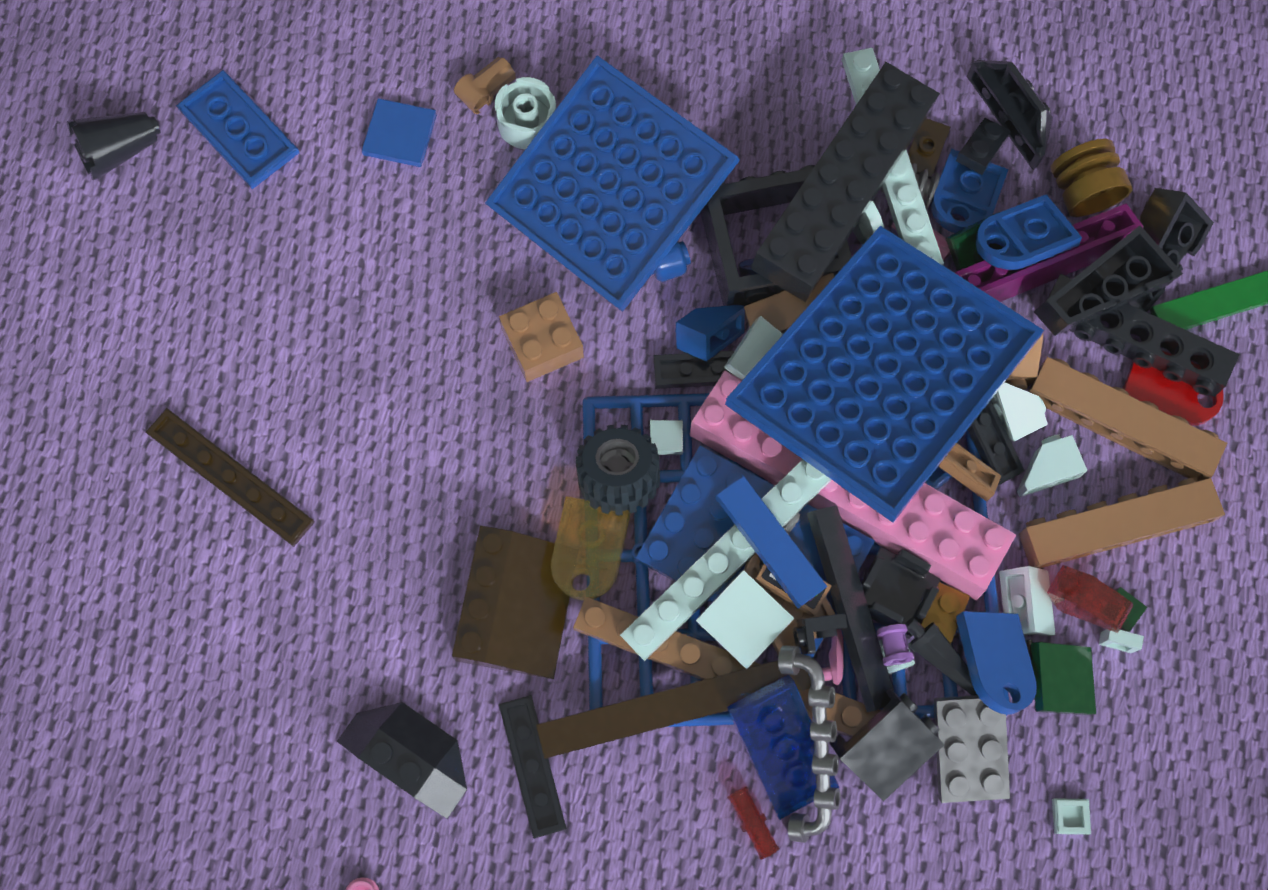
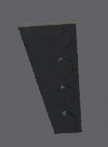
M1138 226L1047 299L1034 313L1052 334L1056 336L1166 287L1183 273L1141 226Z

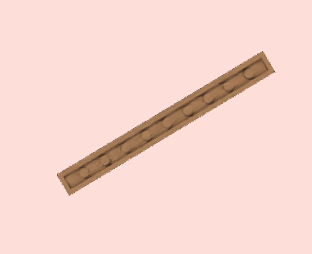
M585 597L573 629L637 654L620 635L638 616ZM677 631L647 658L701 680L746 669L728 651ZM754 661L749 667L761 664ZM809 689L760 702L806 721L812 722L813 720L812 706L809 705L808 701ZM835 693L833 708H826L827 720L836 721L837 733L850 738L881 711L867 712L864 703Z

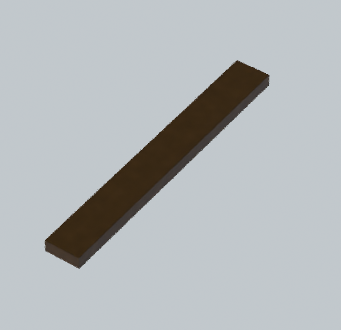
M778 660L542 722L537 724L536 727L544 759L807 690L810 689L811 680L808 672L801 668L797 675L781 674Z

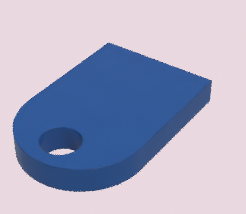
M951 148L941 173L939 184L931 200L930 206L934 219L944 229L956 233L993 215L1009 169L991 163L984 174L981 175L956 162L960 151ZM951 214H959L965 221H957Z
M1045 194L985 219L978 229L976 248L979 255L992 266L1006 270H1016L1079 246L1082 236L1048 195ZM988 244H999L1002 247V249H992L988 246Z
M963 611L958 614L956 620L971 682L981 701L990 709L1007 715L1015 714L1028 707L1036 695V679L1019 615ZM1003 689L1010 693L1012 703L1005 698Z

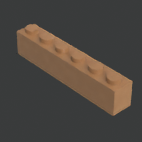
M1047 357L1038 370V377L1033 381L1028 392L1039 396L1047 409L1187 478L1197 477L1198 481L1209 479L1214 475L1228 444L1219 439L1218 435L1214 432L1189 425L1186 419L1176 415H1168L1160 411L1155 404L1148 401H1139L1129 396L1128 392L1124 389L1110 387L1100 382L1093 374L1081 373L1071 368L1067 362L1061 359Z
M1192 477L1178 482L1179 487L1168 489L1167 485H1162L1148 490L1149 495L1138 497L1137 493L1122 496L1117 499L1118 503L1107 505L1106 501L1098 502L1088 506V511L1077 514L1075 509L1057 514L1056 520L1046 522L1045 517L1034 519L1026 523L1027 527L1019 533V537L1029 566L1044 568L1211 523L1223 517L1225 512L1212 479L1198 481L1197 477Z

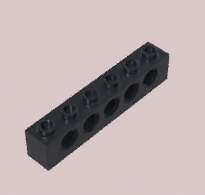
M1060 274L1047 299L1072 279ZM1125 304L1069 329L1081 340L1095 342L1112 354H1121L1130 358L1140 367H1154L1163 371L1165 378L1175 382L1183 381L1192 385L1197 393L1213 397L1226 387L1240 355L1129 304ZM1101 321H1107L1111 324L1112 328L1103 326ZM1130 334L1139 336L1142 342L1135 341ZM1160 347L1168 349L1171 356L1164 354ZM1191 361L1197 362L1201 369L1195 368Z

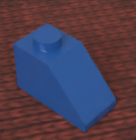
M730 305L695 308L676 322L677 349L708 361L745 333L744 306Z

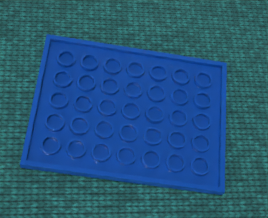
M879 226L729 394L725 405L894 523L1039 340L1044 330L890 231Z

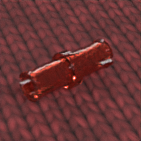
M747 786L727 796L742 822L740 825L742 832H747L760 860L776 853L780 848L777 846L765 823L767 820L765 814H760Z

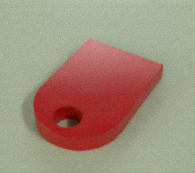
M1161 350L1164 354L1171 356V353ZM1134 362L1131 364L1123 387L1129 396L1139 401L1151 402L1160 411L1168 415L1180 416L1186 419L1191 426L1201 425L1211 420L1220 411L1224 399L1222 390L1215 397L1211 396L1213 406L1205 408L1198 402L1199 393L1193 389L1192 385L1183 381H1171L1164 377L1163 371L1154 367L1143 368ZM1191 362L1195 368L1201 369L1199 364Z

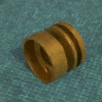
M1096 139L1085 142L1066 151L1052 163L1051 171L1054 178H1057L1058 188L1065 190L1062 197L1070 216L1078 218L1107 210L1120 203L1132 192V185L1125 169L1117 167L1120 163V158L1115 153V146L1112 140Z

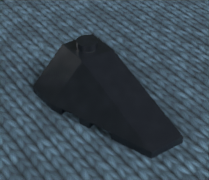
M1154 188L1140 216V222L1144 226L1143 229L1181 271L1183 267L1179 264L1187 253L1192 256L1197 254L1214 224L1210 217L1186 192ZM1166 287L1128 304L1148 312L1164 293Z

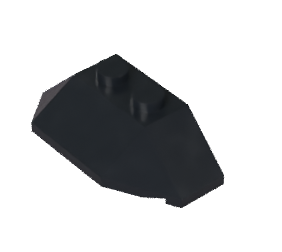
M974 61L966 77L1000 125L1011 131L1010 139L1033 170L1038 167L1046 152L1053 119L1050 108L1045 102L1040 100L1030 80L1022 75L1013 62Z
M403 702L356 713L337 740L340 745L358 759L446 819L449 818L467 791L458 740Z

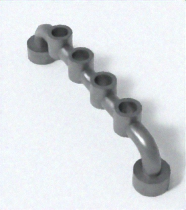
M782 646L778 657V666L781 674L797 675L801 668L808 672L811 680L808 701L809 705L812 706L813 717L810 726V736L814 740L812 771L816 774L814 805L818 809V817L815 821L810 822L808 814L792 813L788 823L790 841L806 843L809 836L819 835L826 831L831 823L832 809L837 810L840 806L841 794L839 788L830 787V776H836L838 773L839 758L835 754H829L828 742L836 740L837 724L836 721L827 720L826 708H833L835 689L832 686H825L823 670L817 661L810 656L801 654L798 646Z

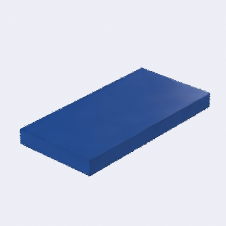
M224 70L176 105L178 110L251 189H254L300 153L298 148Z

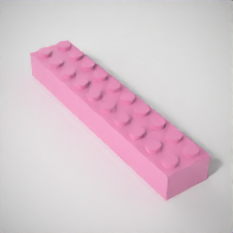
M724 371L691 421L690 436L776 485L802 458L725 405L726 398L742 380ZM833 480L808 503L816 509L837 505L842 523L875 540L876 544L894 554H897L902 549L931 565L929 573L940 578L942 582L954 589L970 595V598L975 601L986 591L1016 537V534L926 483L894 523Z

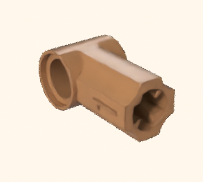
M498 56L477 74L473 75L470 73L463 76L456 83L454 93L474 114H479V109L486 104L489 106L492 103L493 96L504 85H508L516 79V74L510 63L504 57L500 58Z

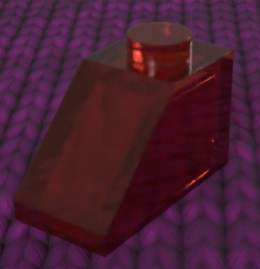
M1062 565L1047 591L1052 602L1061 612L1116 633L1120 631L1133 607L1131 601L1093 575Z

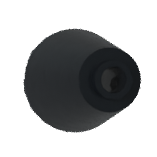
M146 112L67 121L70 135L75 134L77 138L75 139L74 146L88 175L91 172L92 180L101 178L157 142V134L161 133L155 117H148Z

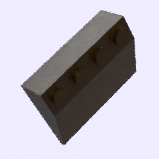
M480 525L452 652L453 659L456 662L554 680L579 550L514 531Z

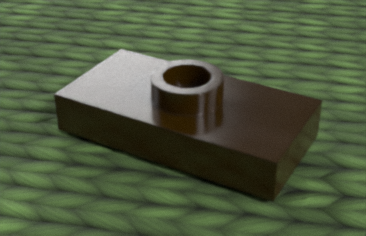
M926 118L916 133L908 152L911 165L917 164L916 174L919 175L924 168H927L928 179H931L951 128L950 126Z

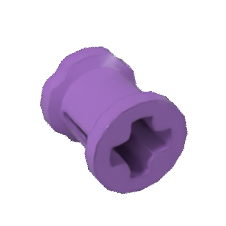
M905 624L889 625L876 631L877 637L882 639L885 653L883 665H901L914 659L913 653L909 652L905 636L908 630Z

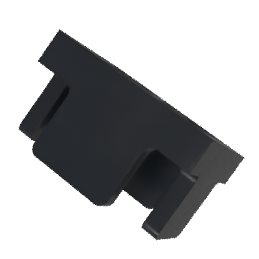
M881 547L861 585L871 618L884 626L905 624L912 617L918 622L923 620L939 591L937 586L941 579L929 573L931 568L929 563L901 549L897 554H894ZM907 631L905 633L906 638L910 639L912 637V634L909 631Z

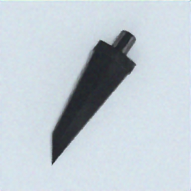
M914 617L910 618L905 625L907 630L914 636V639L908 646L971 696L977 695L971 682L967 664L945 638L939 627L932 622L924 628Z

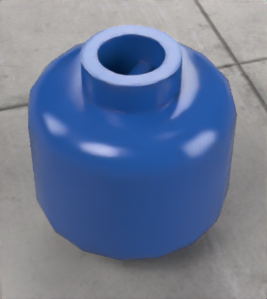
M677 241L653 272L658 281L665 282L686 273L687 265L691 264V260L683 241Z

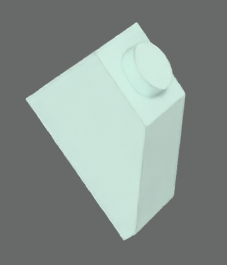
M1004 383L991 399L1009 438L1013 441L1048 425L1044 415L1046 412L1045 404L1037 395Z
M1054 435L1041 441L1042 445L1034 452L1017 490L1019 497L1078 479L1087 472L1073 435L1061 438L1060 435Z

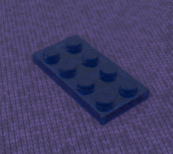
M788 674L727 707L779 820L814 802V792L816 789V774L812 771L814 740L810 736L811 719L794 680ZM830 776V787L840 788L835 776Z

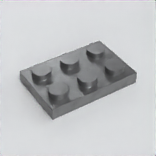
M978 695L934 698L935 724L940 729L936 735L944 744L936 752L940 802L1010 799L1006 714L990 709L981 701Z

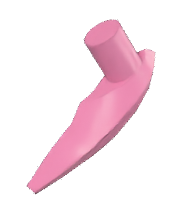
M837 629V636H833L831 640V649L828 654L830 666L822 668L825 681L833 680L835 685H839L841 682L844 668V647L841 629Z

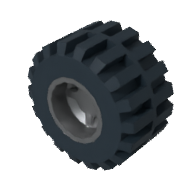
M621 424L620 428L608 425L607 430L604 431L599 428L594 431L593 437L588 435L584 439V445L579 446L577 450L578 456L576 457L578 485L584 500H589L590 506L594 509L600 506L602 513L609 514L610 511H615V515H623V511L626 510L631 514L637 512V506L642 508L647 506L648 498L653 499L655 497L656 488H659L660 484L658 449L655 443H651V437L648 434L641 435V430L636 427L629 430L628 425Z

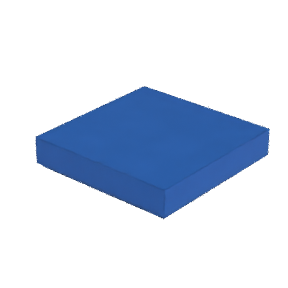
M378 98L362 148L363 155L422 167L437 116L436 110Z

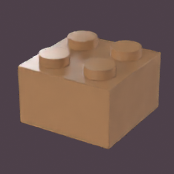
M557 292L499 316L503 334L526 382L584 358L583 344Z

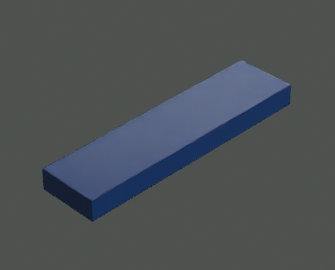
M744 476L716 495L715 499L798 609L828 587Z

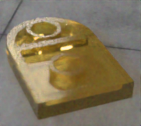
M565 497L551 560L553 579L563 593L577 600H585L587 597L596 599L610 590L616 581L630 518L629 510H624L623 515H615V511L605 514L602 513L600 506L597 509L591 507L589 500ZM580 574H585L590 577V585L585 590L579 591L574 589L572 586L574 578Z

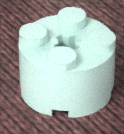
M521 77L508 86L507 84L504 85L497 93L495 99V112L501 137L508 144L519 149H526L556 110V100L549 87L544 82L531 77Z

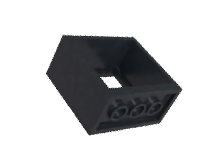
M807 165L800 170L791 172L776 171L769 176L759 178L748 176L738 182L727 184L723 182L701 210V217L723 306H747L786 291L760 274L739 277L724 215L790 203L815 165ZM847 240L823 276L834 273L836 276L852 258Z

